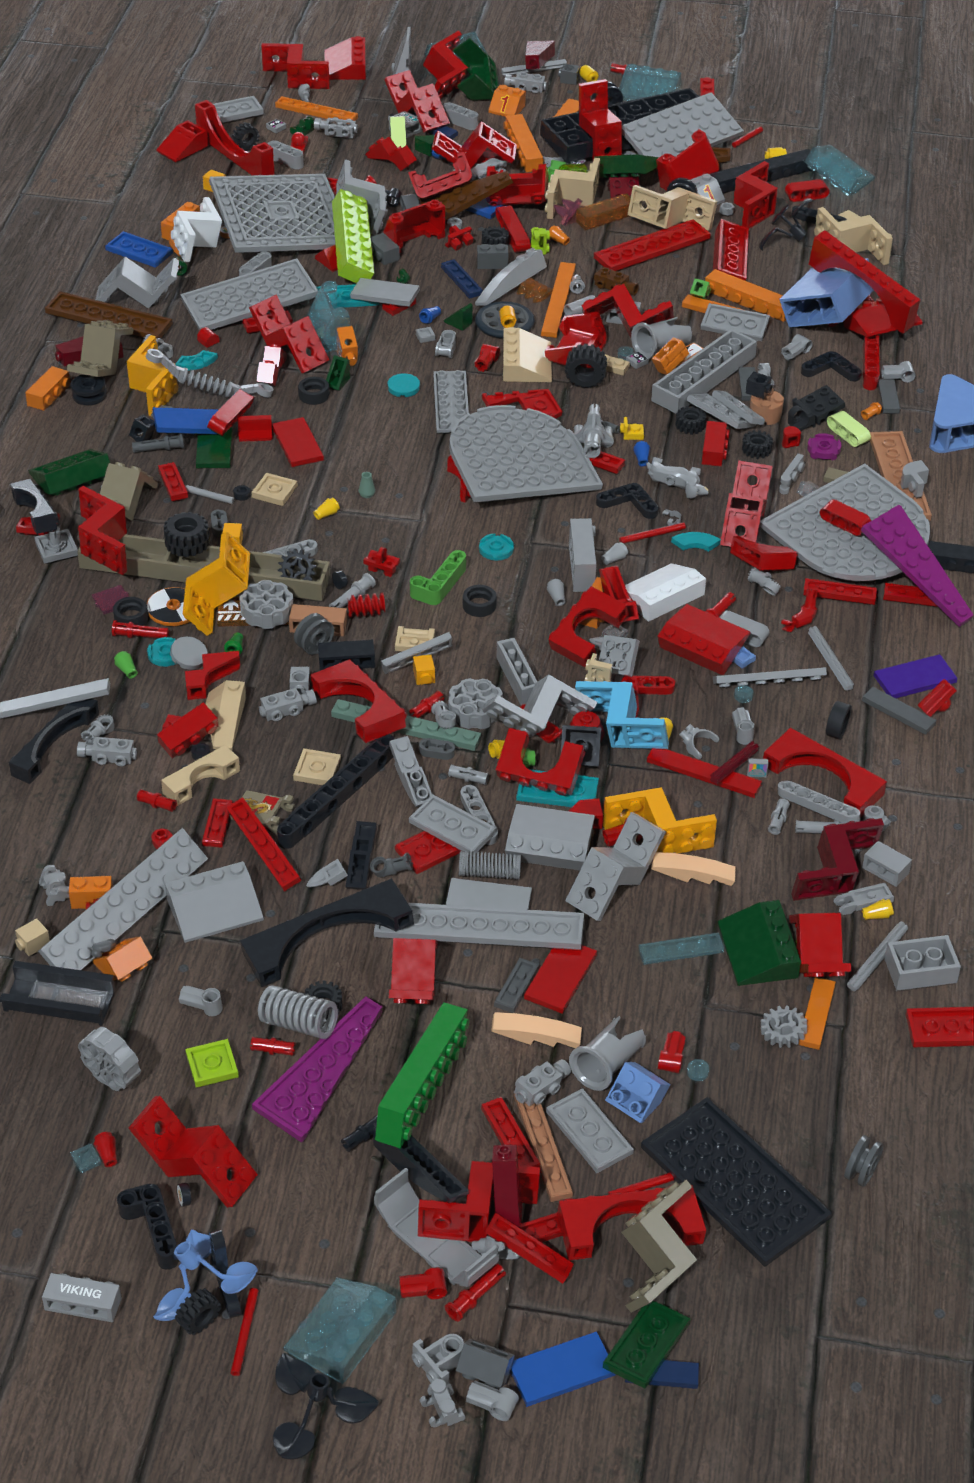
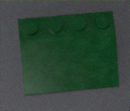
M638 154L595 156V158H600V178H609V175L613 178L619 177V175L621 177H629L630 174L632 177H640V174H647L657 168L656 159L659 158Z
M88 449L28 471L45 493L55 496L61 494L62 490L76 489L79 484L87 485L92 483L94 479H104L110 461L107 453Z
M780 900L759 902L718 920L717 924L737 986L797 979L799 977L801 961Z

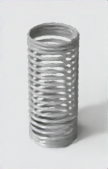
M460 851L459 876L466 875L468 877L470 874L471 877L473 875L474 877L476 875L480 877L481 873V877L484 876L485 878L487 875L489 878L491 876L492 878L494 876L498 878L499 874V878L502 877L503 879L505 875L506 879L509 876L510 879L512 877L514 880L520 879L521 854H513V860L512 854H510L509 864L508 854H506L504 868V853L502 854V862L501 853H499L498 866L497 853H495L493 869L494 853L492 852L491 864L490 853H488L486 867V852L484 853V862L483 852H481L480 866L479 852H477L475 869L476 852L474 851L472 864V851H470L468 867V851Z

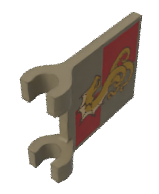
M246 790L242 796L262 825L274 833H277L280 817L275 815L280 807L288 812H292L295 808V804H291L294 799L291 795L277 797Z

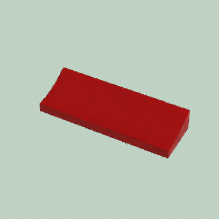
M720 219L715 230L713 270L716 269L746 281L749 228Z

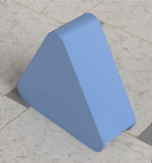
M952 374L944 375L941 379L929 443L930 449L934 452L946 453L974 448V385Z

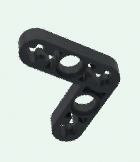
M834 351L826 352L801 365V374L805 377H812L832 368L849 381L856 382L860 380L862 372L859 367Z
M630 483L603 491L596 496V505L600 508H608L631 501L645 518L654 519L658 516V505L643 487L637 483Z
M220 1229L209 1232L213 1267L220 1273L226 1274L228 1270L227 1251L224 1236ZM216 1275L229 1318L240 1316L241 1308L237 1294L225 1293L221 1289V1283L224 1279Z

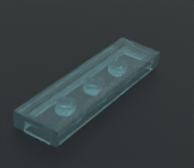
M719 933L639 944L638 950L643 965L724 953V946Z

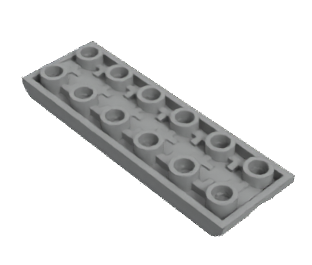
M433 371L436 433L451 432L456 422L469 413L466 371Z

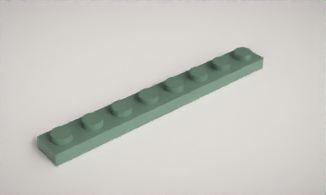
M338 699L331 711V717L355 722V718L363 715L371 707ZM407 716L405 719V728L395 731L422 739L431 738L449 741L456 747L473 751L476 750L481 740V733L458 727L451 729L444 727L443 729L437 722Z

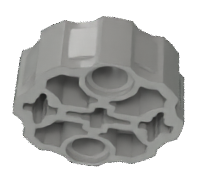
M261 580L259 583L249 584L248 588L240 595L241 616L246 619L247 624L259 626L263 629H271L277 625H284L289 621L293 605V594L289 592L288 586L285 584L272 582L271 580Z
M465 679L450 689L448 710L455 713L456 722L459 723L460 727L466 729H485L494 722H498L499 719L489 717L482 709L485 703L498 695L503 698V693L499 687L494 686L489 680Z
M99 1027L97 1030L94 1029L78 1045L81 1053L80 1058L84 1065L98 1081L109 1086L112 1090L120 1091L122 1088L125 1089L141 1073L136 1054L129 1048L125 1040L105 1027Z

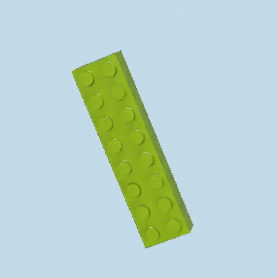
M340 189L332 201L338 276L357 283L360 278L371 279L374 275L367 200L352 194L350 191Z

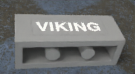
M51 1273L42 1300L44 1310L113 1322L121 1301L120 1286L112 1282L93 1281L90 1278L70 1277L67 1274Z

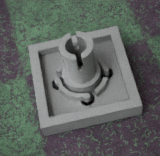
M57 527L54 532L52 530L48 531V534L34 537L44 564L78 555V549L69 529L60 531V528Z
M604 635L599 661L612 664V674L632 677L640 641L632 638Z

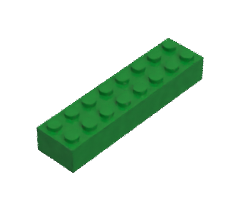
M443 1002L378 1106L375 1141L401 1148L405 1140L408 1141L410 1139L412 1128L418 1126L421 1113L426 1112L429 1100L434 1099L437 1087H441L443 1084L444 1075L446 1073L449 1074L453 1060L456 1061L458 1059L460 1049L466 1045L467 1036L465 1032L469 1025V1019H467L468 1009Z

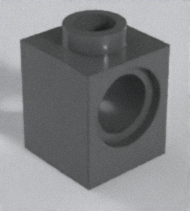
M563 64L558 72L560 83L576 85L579 80L580 66Z

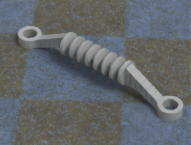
M148 349L146 353L147 360L153 363H162L181 384H184L187 380V385L190 386L194 382V388L198 384H200V390L206 386L207 392L213 388V394L219 390L220 396L225 392V397L228 398L241 389L248 394L257 392L263 397H271L274 390L272 386L266 383L240 386L233 382H229L226 385V381L223 380L220 384L219 378L215 382L213 381V376H210L207 380V374H204L202 378L200 377V372L194 376V370L188 374V368L176 366L159 350Z

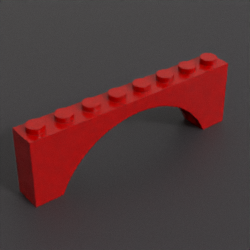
M208 100L195 104L196 125L207 130L208 143L252 176L275 175L273 148L263 142L253 146L250 152L243 150L226 132L215 105Z
M826 230L814 237L808 265L819 273L828 268H841L856 274L870 285L879 296L887 310L893 327L902 334L913 327L921 299Z

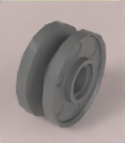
M310 614L298 624L294 633V641L306 653L311 655L318 654V643L331 642L334 635V626L321 614Z
M863 1135L856 1144L844 1174L846 1179L852 1180L859 1173L858 1185L862 1187L866 1186L871 1179L884 1147L883 1143L877 1141L870 1149V1137Z

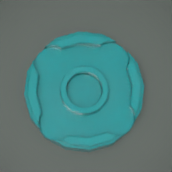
M397 374L388 380V391L394 396L400 397V395H405V397H410L419 392L420 381L411 374Z
M489 534L480 540L479 552L489 560L507 559L514 551L513 541L510 537L500 534V536Z
M163 637L154 640L153 644H149L147 649L149 661L164 667L175 665L170 656V649L176 639Z

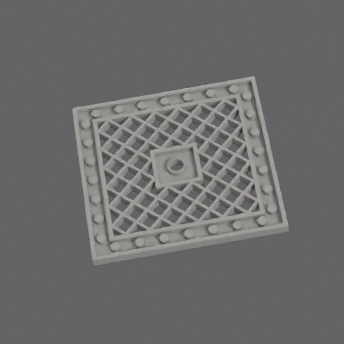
M325 174L216 176L209 178V183L235 253L320 250L335 245L332 201L335 196Z

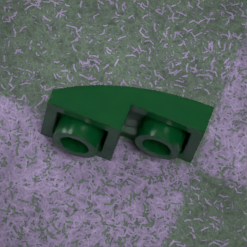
M308 116L300 119L299 124L290 127V133L300 132L304 136L314 130V118Z

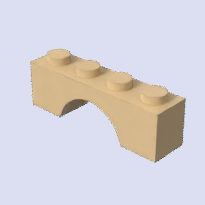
M224 745L162 779V793L167 798L175 799L178 806L192 798L191 789L197 781L208 777L225 780L240 772L239 757Z

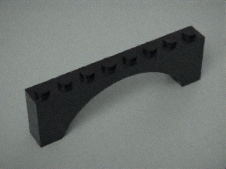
M391 878L240 940L245 959L261 987L281 980L282 970L289 955L301 942L311 935L332 926L357 922L381 925L396 932L414 924L413 912Z

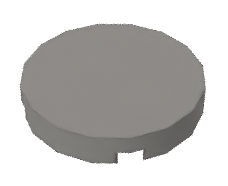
M188 636L175 640L170 649V656L175 664L177 662L181 668L189 670L200 668L203 665L202 654H207V649L200 640Z

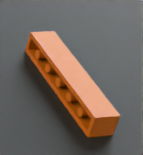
M507 115L506 120L503 122L504 130L507 131V137H510V141L517 145L518 160L520 159L521 167H524L525 172H532V169L537 170L539 164H543V156L523 115Z
M716 269L705 277V281L710 282V293L757 312L770 315V317L780 321H786L779 300L783 295Z

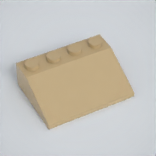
M504 328L503 381L552 382L551 361L545 357V349L548 345H551V342L521 328Z

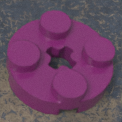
M816 434L815 438H809L807 450L813 459L836 460L841 452V441L839 439L838 441L835 440L831 434Z

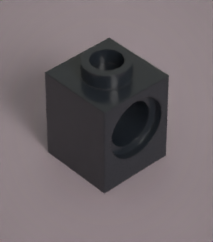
M753 371L747 379L745 393L764 399L772 391V377Z
M144 414L135 418L129 436L136 442L150 440L155 430V422Z

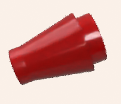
M111 1132L99 1133L95 1136L93 1144L104 1166L112 1167L117 1164L116 1139L112 1136Z

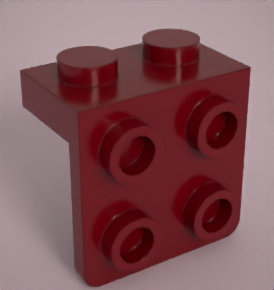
M639 177L609 178L607 188L610 191L612 206H629L633 186H639Z

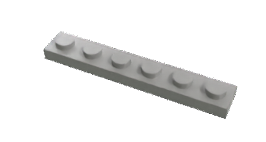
M826 667L713 676V684H719V687H728L732 682H737V686L749 685L748 681H755L756 684H765L770 679H774V683L785 682V678H792V681H803V677L810 676V680L821 679V675H827Z

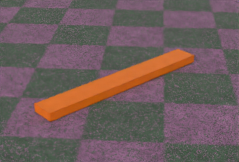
M560 262L541 336L557 338L564 306L566 305L570 290L569 286L576 268L575 263Z

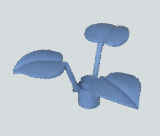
M191 1229L186 1241L179 1244L174 1251L175 1256L181 1263L179 1269L182 1272L185 1288H176L168 1292L159 1303L157 1312L153 1317L159 1321L175 1319L176 1311L180 1309L179 1305L185 1303L184 1299L186 1297H191L186 1269L194 1270L199 1266L200 1262L219 1278L224 1279L221 1283V1289L227 1294H234L244 1289L255 1277L258 1269L252 1263L238 1262L231 1265L226 1274L220 1273L204 1260L211 1253L209 1235L201 1234Z

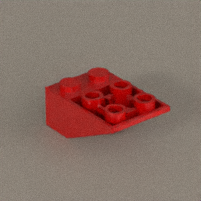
M187 120L177 125L156 151L174 162L180 161L208 146L207 130Z

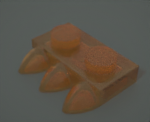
M529 278L519 284L517 294H525V299L533 298V303H538L550 297L553 289Z

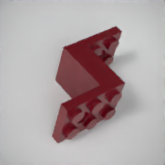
M869 818L865 821H849L843 824L824 826L817 846L823 868L815 871L804 870L797 873L791 893L793 901L844 894L852 891L859 873L852 850L872 847L879 841L884 827L882 818Z

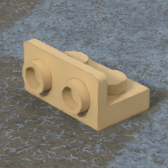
M593 653L591 660L588 659L586 662L585 670H588V674L585 676V681L611 682L612 664L597 661V654Z

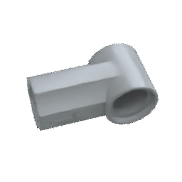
M796 334L792 342L782 348L781 353L786 360H790L801 352L808 353L813 342L800 334Z
M904 361L899 365H883L881 377L882 379H901L903 382H911L915 379V372L912 364L909 361Z
M741 707L732 712V719L737 733V742L748 745L753 741L754 723L750 719L748 710Z
M186 985L180 991L179 1003L202 1009L208 1016H217L223 1010L220 992L215 988L202 990Z
M478 1381L471 1383L466 1396V1402L488 1410L494 1418L500 1421L509 1420L519 1399L518 1395L509 1388L502 1387L498 1390Z

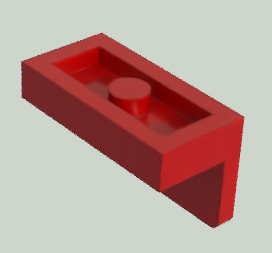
M271 415L238 416L239 442L271 441Z

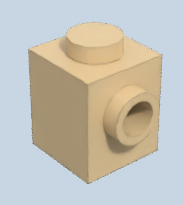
M38 919L15 930L17 937L15 943L20 951L24 950L28 956L38 952L50 941L48 930Z

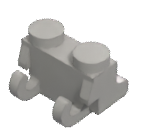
M54 865L44 867L39 885L46 889V894L48 895L46 900L47 906L54 905L56 901L69 899V886H65V873L57 870Z
M435 1379L429 1384L427 1392L431 1395V1398L426 1399L425 1396H422L420 1403L423 1407L434 1404L439 1415L437 1420L434 1416L429 1419L430 1426L437 1427L446 1423L447 1426L465 1420L462 1408L456 1409L455 1403L451 1399L450 1395L454 1394L451 1384H446L443 1379Z

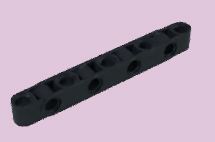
M387 734L376 739L297 807L277 828L279 846L284 849L294 847L377 774L393 758L389 742L395 740V738Z

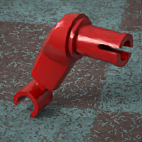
M807 589L805 603L801 606L800 612L792 616V621L783 619L781 624H784L785 627L782 630L792 632L794 627L800 628L813 621L818 610L815 606L818 590Z

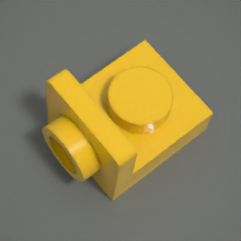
M624 417L623 423H620V433H623L624 440H644L643 424H628L627 417Z

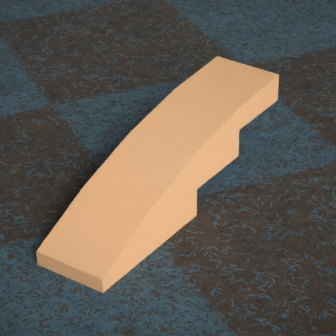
M656 852L652 859V870L687 883L691 878L707 884L715 880L732 886L735 882V866L716 860Z
M495 1012L493 1014L491 1032L529 1045L535 1040L552 1047L558 1042L577 1048L581 1042L582 1027L517 1013Z

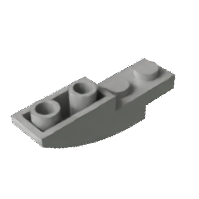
M408 736L391 740L389 746L395 759L394 765L400 780L414 806H421L432 795L422 766L419 767Z

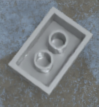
M948 935L887 943L884 959L896 991L957 983L961 966Z

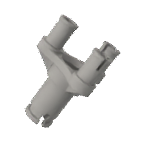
M594 404L590 405L585 425H576L574 427V434L581 445H584V453L586 452V456L589 458L599 456L601 446L611 447L614 443L613 429L610 426L603 427L599 413L600 407L597 404L595 408Z

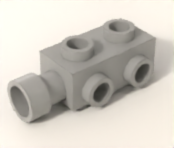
M518 72L516 77L506 75L504 85L509 87L512 85L515 88L532 91L533 93H542L543 90H546L547 82H545V76L540 74L533 75L526 72Z
M333 117L328 118L327 121L315 118L314 121L315 130L325 129V135L349 139L353 138L354 134L358 131L356 121L351 119L343 120Z
M297 688L260 698L261 706H259V712L261 717H266L267 721H279L283 716L298 715L303 711V705L308 704L310 706L316 704L317 700L313 689L305 691L304 694H299Z
M95 737L93 744L78 742L77 757L92 756V761L100 765L108 762L124 766L131 764L132 759L136 760L137 748H134L133 740Z
M561 1059L552 1066L547 1061L541 1066L537 1065L526 1076L522 1075L515 1082L516 1087L514 1090L517 1101L520 1103L525 1102L528 1106L534 1103L540 1105L545 1100L547 1094H556L561 1087V1079L571 1073L569 1064Z

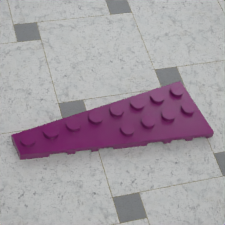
M901 505L895 506L862 527L861 531L959 627L972 619L974 614Z
M365 996L336 1024L328 1038L320 1039L252 1103V1110L302 1143L381 1015L382 1006Z

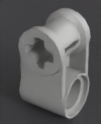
M444 330L441 333L440 339L436 344L435 356L453 357L456 348V333L453 330Z

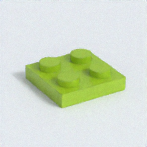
M228 1039L185 1049L196 1088L239 1077Z

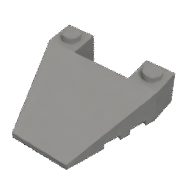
M411 27L407 28L396 54L395 63H392L393 75L410 70L412 73ZM399 85L400 89L405 91L404 85Z

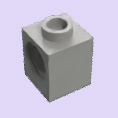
M291 667L290 689L297 688L299 694H304L305 691L310 689V667Z

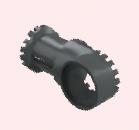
M405 853L404 856L398 858L391 857L385 859L384 857H376L371 861L370 869L375 876L381 878L388 875H396L403 870H413V862H411L412 859L409 853ZM380 863L385 864L382 870L376 871L377 865Z

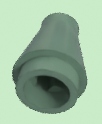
M363 472L361 474L358 491L363 498L372 497L376 491L370 472Z

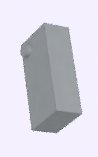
M591 518L570 519L569 554L573 592L587 591L593 585L596 578V556L593 538L595 536V526H592Z

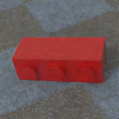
M707 421L702 455L703 465L722 466V460H726L730 431L726 429L727 423Z
M203 702L157 734L158 743L173 759L176 756L182 755L191 745L198 744L207 734L214 733L217 727H219L218 718Z

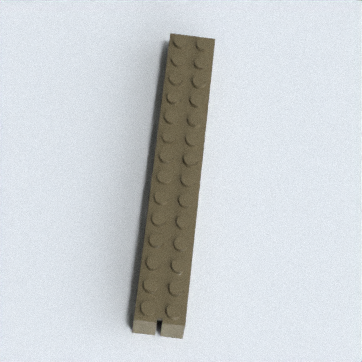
M126 534L118 540L125 544L127 572L125 574L186 582L187 577L217 560L220 553V547L207 546V549L201 554L180 557L177 554H171V551L167 550L164 539ZM79 547L77 551L79 568L117 573L81 554ZM249 551L248 585L259 583L261 580H271L272 582H281L288 586V590L293 594V597L323 600L330 581L329 561L315 560L312 562L313 565H317V568H313L317 575H312L311 577L314 580L309 581L302 580L306 577V574L301 575L300 579L280 577L283 573L278 571V569L282 568L278 562L284 561L281 557L282 555ZM296 557L291 558L288 562L295 561ZM298 566L294 567L297 571L301 570Z

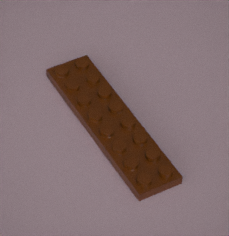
M61 291L45 307V313L87 324L97 320H110L117 324L126 323L128 327L133 328V334L131 335L143 338L147 334L156 336L157 339H161L173 325L170 318Z

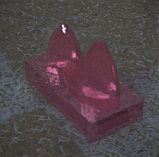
M579 198L575 202L562 199L565 207L554 205L557 213L563 218L560 223L564 226L570 221L583 202Z

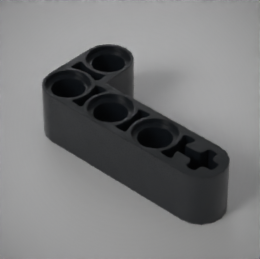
M150 1183L121 1191L117 1196L118 1210L121 1218L132 1220L144 1216L159 1267L165 1270L175 1268L179 1262L174 1254L177 1245L160 1188L156 1184Z

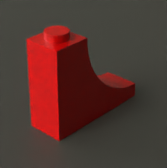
M733 536L730 553L758 570L794 569L797 552L793 549L760 544L740 536Z

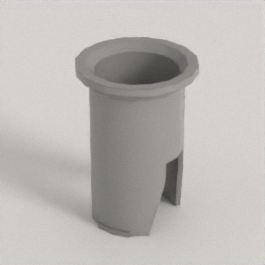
M677 317L649 325L644 322L637 323L631 332L632 346L635 352L639 351L650 359L673 337L682 340L684 344L690 342L692 338L691 327L674 325L675 320L678 319Z
M621 1017L614 1018L586 1046H579L571 1052L569 1065L572 1073L587 1088L596 1091L608 1088L612 1082V1075L640 1048L644 1047L646 1036L643 1029L625 1035L619 1040L616 1037L615 1026Z

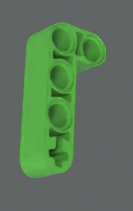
M461 550L453 551L431 579L413 576L410 579V597L430 605L440 604L465 572L466 553Z

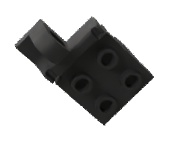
M825 385L799 400L796 397L792 399L793 407L788 412V424L797 427L800 431L809 426L814 428L816 427L815 423L820 425V420L822 419L827 422L829 416L845 408V402L828 385Z

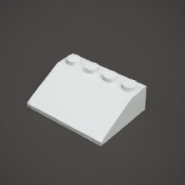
M671 563L626 584L625 587L629 597L636 601L638 613L649 622L705 594L706 578L696 569Z

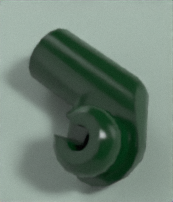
M400 269V278L397 277L396 280L398 283L406 284L410 280V276L405 269Z

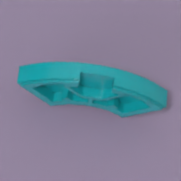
M202 350L196 355L181 356L175 365L188 368V370L201 369L215 362L218 359V353Z
M686 532L671 538V542L682 550L699 548L708 552L720 545L721 541L716 536L702 532Z

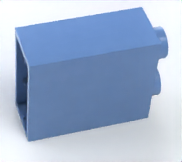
M812 267L779 300L789 327L840 323L868 297L873 289L862 278L848 270L828 268L819 273Z

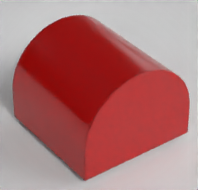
M207 327L202 328L197 334V341L206 348L220 342L219 336Z
M788 426L784 428L783 448L800 445L801 431L797 427Z

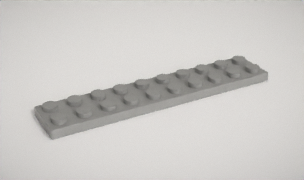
M181 828L38 950V952L50 966L82 970L95 958L91 955L93 949L91 947L94 943L108 939L116 940L166 896L165 883L188 877L208 858L186 831Z
M408 903L413 912V925L396 932L375 924L374 937L435 939L446 942L581 950L584 913Z

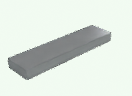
M713 391L712 396L749 423L764 424L765 419L728 392Z
M448 632L381 660L382 669L387 674L413 663V656L432 655L452 646V637Z

